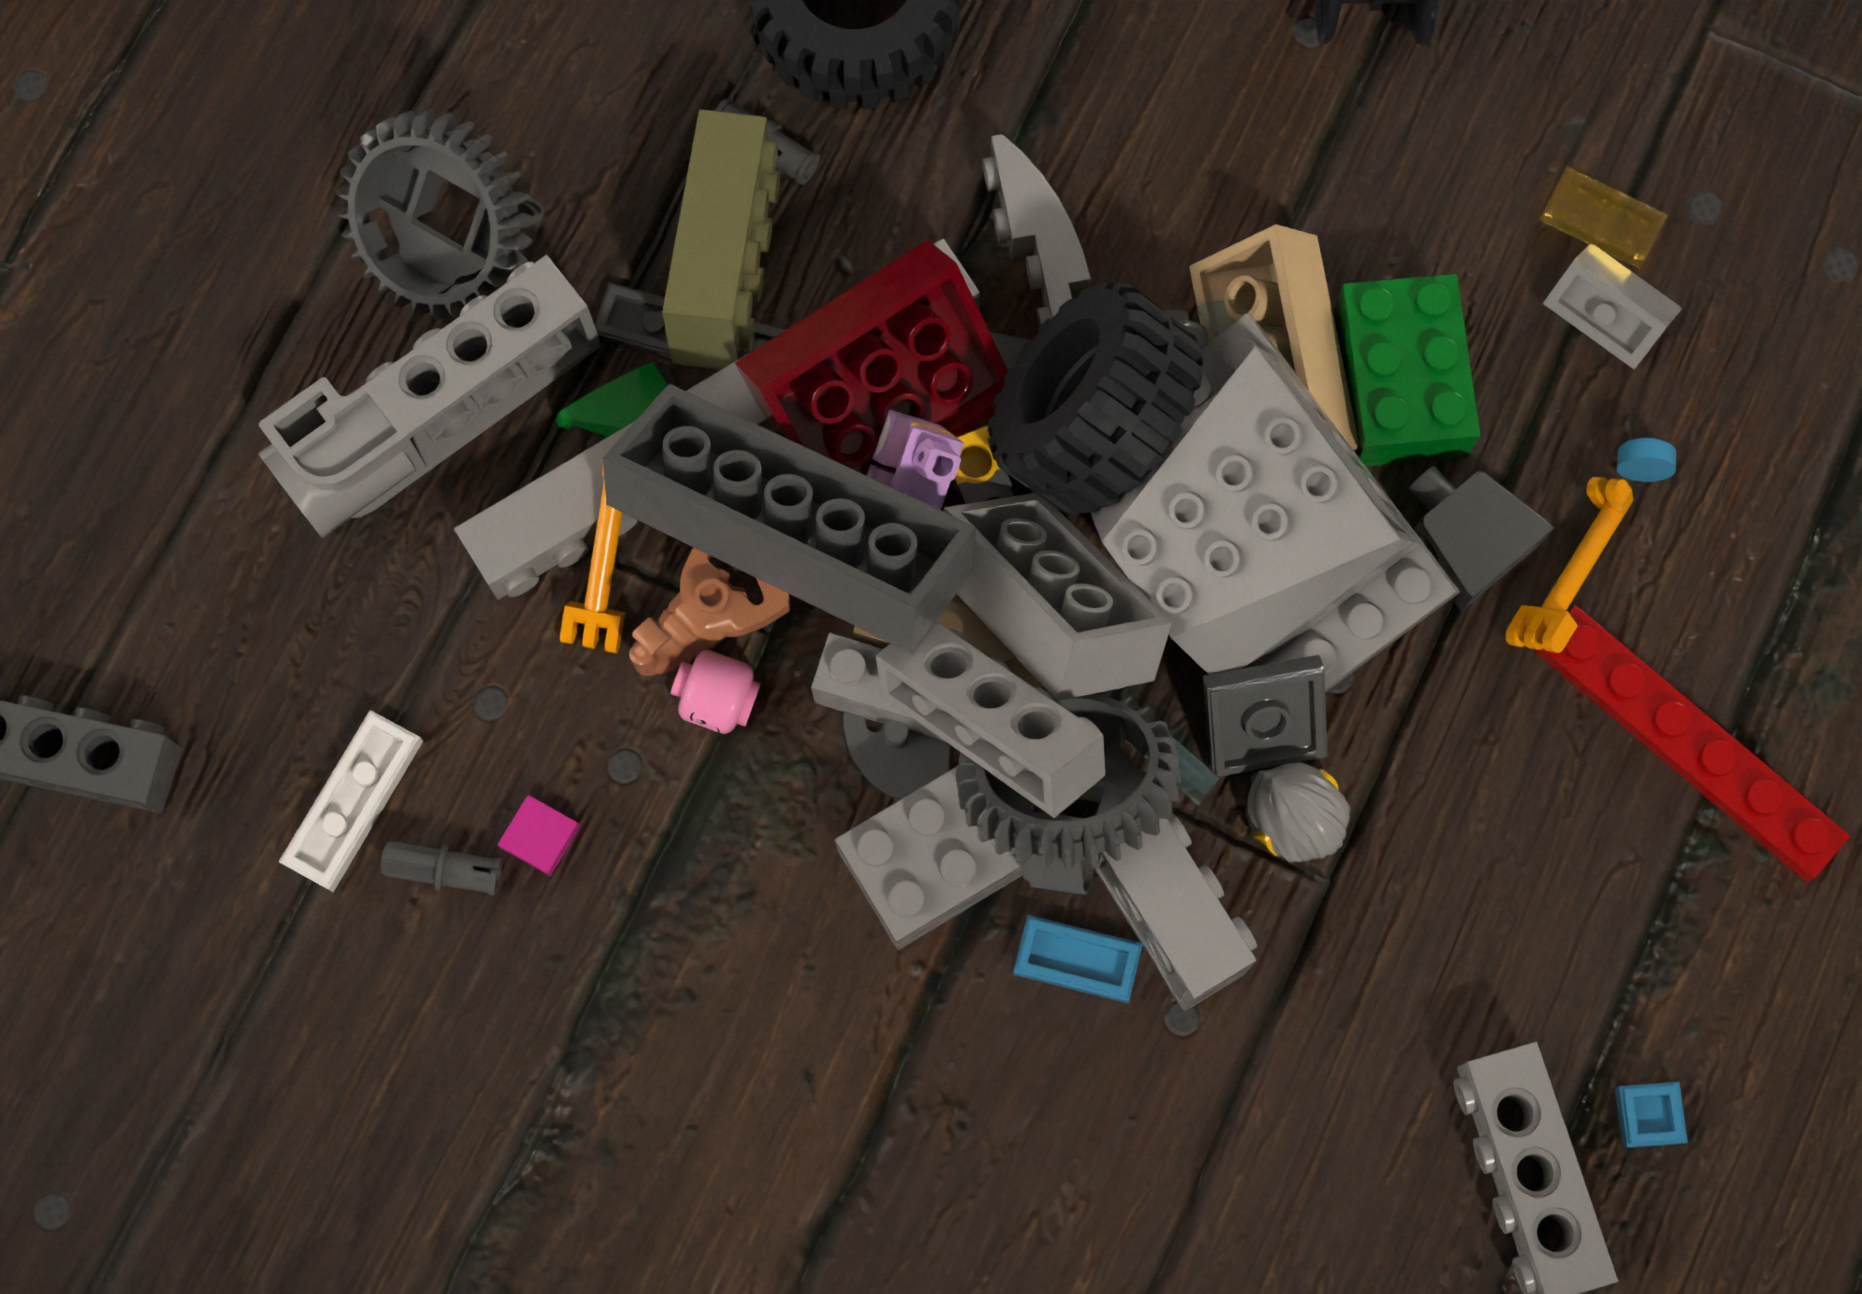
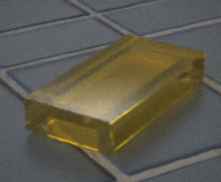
M1566 167L1539 220L1588 244H1593L1599 249L1640 268L1668 215Z

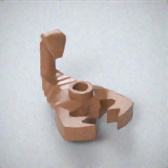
M693 547L682 570L680 593L669 603L668 608L663 611L659 622L649 617L632 633V636L637 641L630 649L629 657L636 671L643 676H654L656 673L663 675L675 671L677 667H680L682 661L691 663L700 652L714 649L726 637H736L751 633L790 611L789 593L756 578L764 600L760 605H754L749 601L744 588L729 584L730 574L721 568H715L710 563L713 556Z

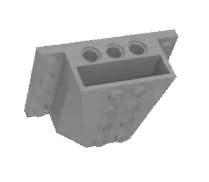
M1246 313L1201 349L1203 365L1200 369L1203 376L1200 388L1195 390L1193 395L1196 400L1191 414L1185 416L1180 426L1183 430L1175 443L1170 442L1162 453L1164 458L1154 470L1149 469L1141 477L1142 482L1131 492L1124 491L1119 495L1117 502L1108 507L1099 506L1097 511L1090 512L1103 545L1127 578L1172 622L1169 636L1209 675L1319 655L1324 665L1325 692H1327L1460 593V591L1254 317Z

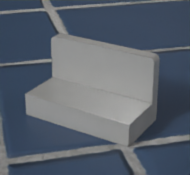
M1590 244L1574 259L1542 303L1633 369L1639 365L1682 309L1674 301L1593 244Z

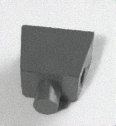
M1432 466L1409 487L1413 495L1429 511L1418 522L1414 531L1460 591L1452 600L1461 611L1466 609L1541 545L1554 529L1548 521L1487 474L1480 471L1476 472L1455 489L1435 466Z

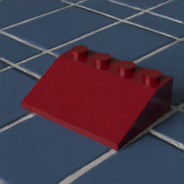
M928 239L735 362L756 403L776 434L864 475H867L870 464L896 471V468L880 464L872 459L889 409L941 425L955 437H959L994 415L992 406L996 395L1001 393L1004 387L1003 379L1008 372L957 263Z

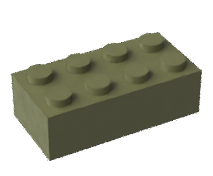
M699 109L662 311L672 364L722 370L741 359L742 351H752L755 336V318H750L752 301L760 302L762 295L764 269L759 268L761 251H769L772 233V219L767 218L769 202H777L780 186V170L775 169L778 142L769 140L767 117Z

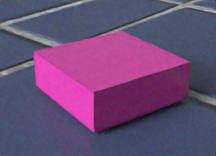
M527 795L499 841L498 846L551 877L581 826L578 822Z

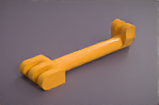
M603 464V468H602V476H603V478H604V464ZM605 479L585 603L569 601L565 605L560 642L573 644L577 635L578 623L585 624L582 646L595 649L600 628L607 629L605 651L617 654L621 644L626 612L607 609L622 512L606 505Z
M1592 477L1588 481L1587 495L1592 503L1600 509V512L1542 606L1521 605L1506 630V641L1509 645L1526 646L1536 650L1544 648L1546 651L1555 653L1563 651L1578 626L1566 610L1633 502L1632 489L1626 480L1614 478L1608 480L1603 477Z

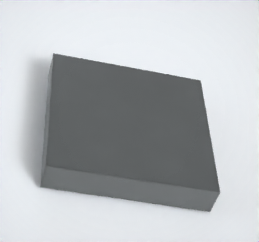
M1319 655L1202 676L1208 761L1213 778L1327 757L1324 665Z

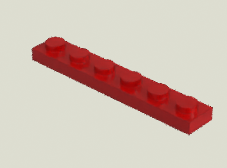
M1575 605L1569 614L1578 626L1563 651L1555 653L1546 651L1543 648L1534 652L1806 883L1814 880L1850 838V835Z

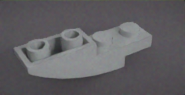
M1003 134L991 136V157L983 158L982 164L988 192L998 191L1001 208L993 209L996 235L999 243L1008 241L1012 260L1026 258V269L1031 290L1041 288L1044 307L1037 308L1036 310L1038 327H1040L1047 318L1052 319L1059 312V307L1066 301L1077 299L1081 291L1089 288L1091 278L1083 249L1073 224L1056 193L1042 173L1020 149Z

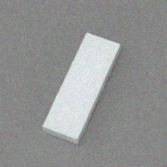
M370 710L279 862L334 892L419 750L423 740L414 733Z

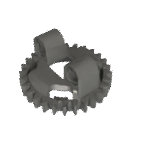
M433 109L422 111L416 116L411 110L398 115L396 118L393 116L379 122L380 124L376 125L375 129L367 131L360 137V145L355 146L348 152L352 163L345 165L340 170V173L349 183L341 186L336 191L338 196L348 201V206L338 210L336 215L349 219L350 228L344 231L341 237L354 239L357 249L351 254L350 258H363L368 268L362 278H370L376 275L381 281L378 289L379 295H384L393 290L396 293V308L412 303L415 316L431 312L435 320L445 319L450 315L457 319L467 303L481 295L489 296L507 283L509 275L517 267L529 262L527 257L530 254L543 218L544 209L537 201L529 197L528 193L513 191L511 184L515 183L521 175L519 171L504 173L501 166L505 163L508 154L504 151L493 156L488 151L492 141L491 135L487 134L474 140L472 139L474 123L471 121L455 127L453 113L448 112L436 119ZM444 179L473 194L480 200L464 247L417 219V217L432 211L433 206L437 203ZM378 207L383 209L388 215L394 234L399 241V252L388 258L382 250L388 246L382 236L377 220L370 221L368 213ZM481 270L475 279L458 284L459 277L471 275Z
M1115 689L1108 690L1104 695L1094 693L1073 699L1055 700L1056 703L1078 718L1084 717L1090 720L1103 734L1105 776L1077 799L1100 803L1096 816L1078 818L1057 815L1053 818L1048 813L1033 812L1035 804L960 752V764L956 766V782L960 809L965 810L966 824L968 827L977 826L978 837L981 842L994 839L995 850L999 855L1009 851L1012 847L1015 848L1017 863L1022 864L1023 879L1029 881L1032 888L1086 895L1091 885L1094 867H1097L1098 853L1106 851L1110 857L1118 861L1121 859L1120 844L1125 842L1128 846L1137 850L1141 849V831L1157 836L1160 833L1159 819H1171L1172 802L1179 801L1181 764H1179L1178 748L1175 739L1170 737L1167 723L1156 721L1155 712L1151 707L1139 710V704L1135 696H1129L1121 702L1118 701V694ZM1125 739L1135 747L1141 757L1145 756L1148 751L1149 765L1147 772L1139 770L1134 762L1122 752L1121 748L1124 745Z

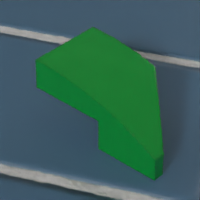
M651 362L610 381L558 412L555 421L560 428L571 430L573 425L603 435L605 439L636 421L665 389L667 383L655 364Z

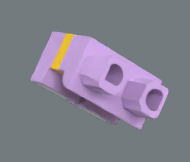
M889 409L872 459L880 464L896 468V471L870 464L866 476L941 510L950 482L955 479L961 463L960 454L964 442L941 425Z

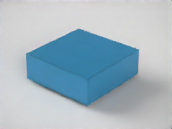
M1679 1082L1615 1087L1622 1148L1688 1143Z

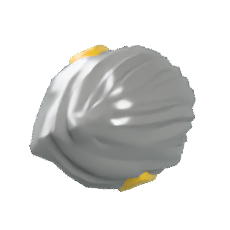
M1299 762L1284 764L1273 769L1260 770L1250 776V792L1246 803L1245 815L1254 833L1253 837L1259 840L1273 855L1285 858L1290 863L1309 861L1311 859H1323L1326 855L1334 854L1338 848L1343 846L1342 841L1346 838V828L1350 819V806L1345 797L1339 792L1336 780L1323 769L1317 770Z

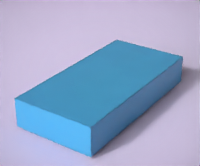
M1027 915L1013 975L1129 1003L1143 943Z

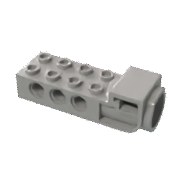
M547 254L535 263H524L517 267L509 275L507 283L489 296H478L467 303L461 310L460 316L443 329L435 328L423 334L415 342L413 350L395 363H384L374 369L367 377L366 383L357 390L354 389L346 396H341L325 377H322L261 420L259 427L272 444L260 451L258 455L314 529L324 538L350 518L362 517L376 510L602 347L588 306Z

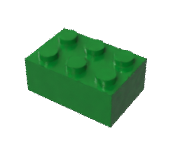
M1457 274L1343 284L1334 307L1338 341L1360 448L1354 450V452L1365 466L1467 458L1480 438V430Z

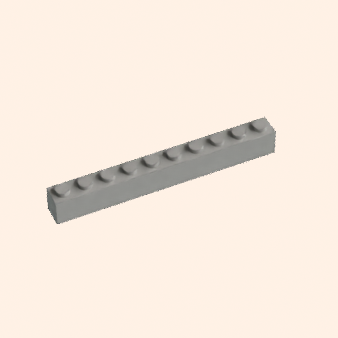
M944 238L934 245L957 263L979 309L980 291ZM735 362L686 391L774 432L756 403ZM634 422L454 528L497 600L507 594L509 597H516L527 592L538 583V576L556 565L561 568L572 565L587 554L588 546L594 543L604 483L602 476L603 457L605 452L611 450ZM622 513L619 536L634 527L638 520Z

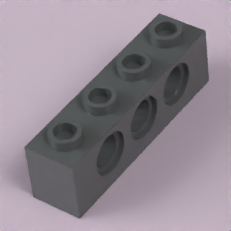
M19 696L17 704L0 701V723L6 722L7 725L6 734L0 741V780L163 814L181 747L164 735L165 727L137 719H131L129 728L109 724V715L80 707L75 708L73 716L53 712L54 704L29 696ZM62 733L63 744L61 749L54 756L44 758L43 749L47 740L53 735ZM119 745L120 754L117 762L108 769L100 770L99 759L104 750L111 746Z

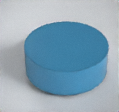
M1655 438L1629 440L1618 448L1617 472L1622 477L1633 481L1655 482L1665 480L1676 472V449L1670 443Z

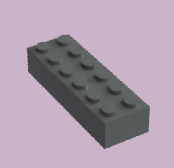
M671 384L665 387L603 457L606 505L910 653H913L972 573L975 526Z

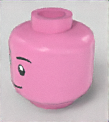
M705 650L697 655L693 665L681 662L670 694L681 698L678 711L682 719L710 730L727 734L737 724L746 726L761 684L753 681V670L747 663L711 650Z

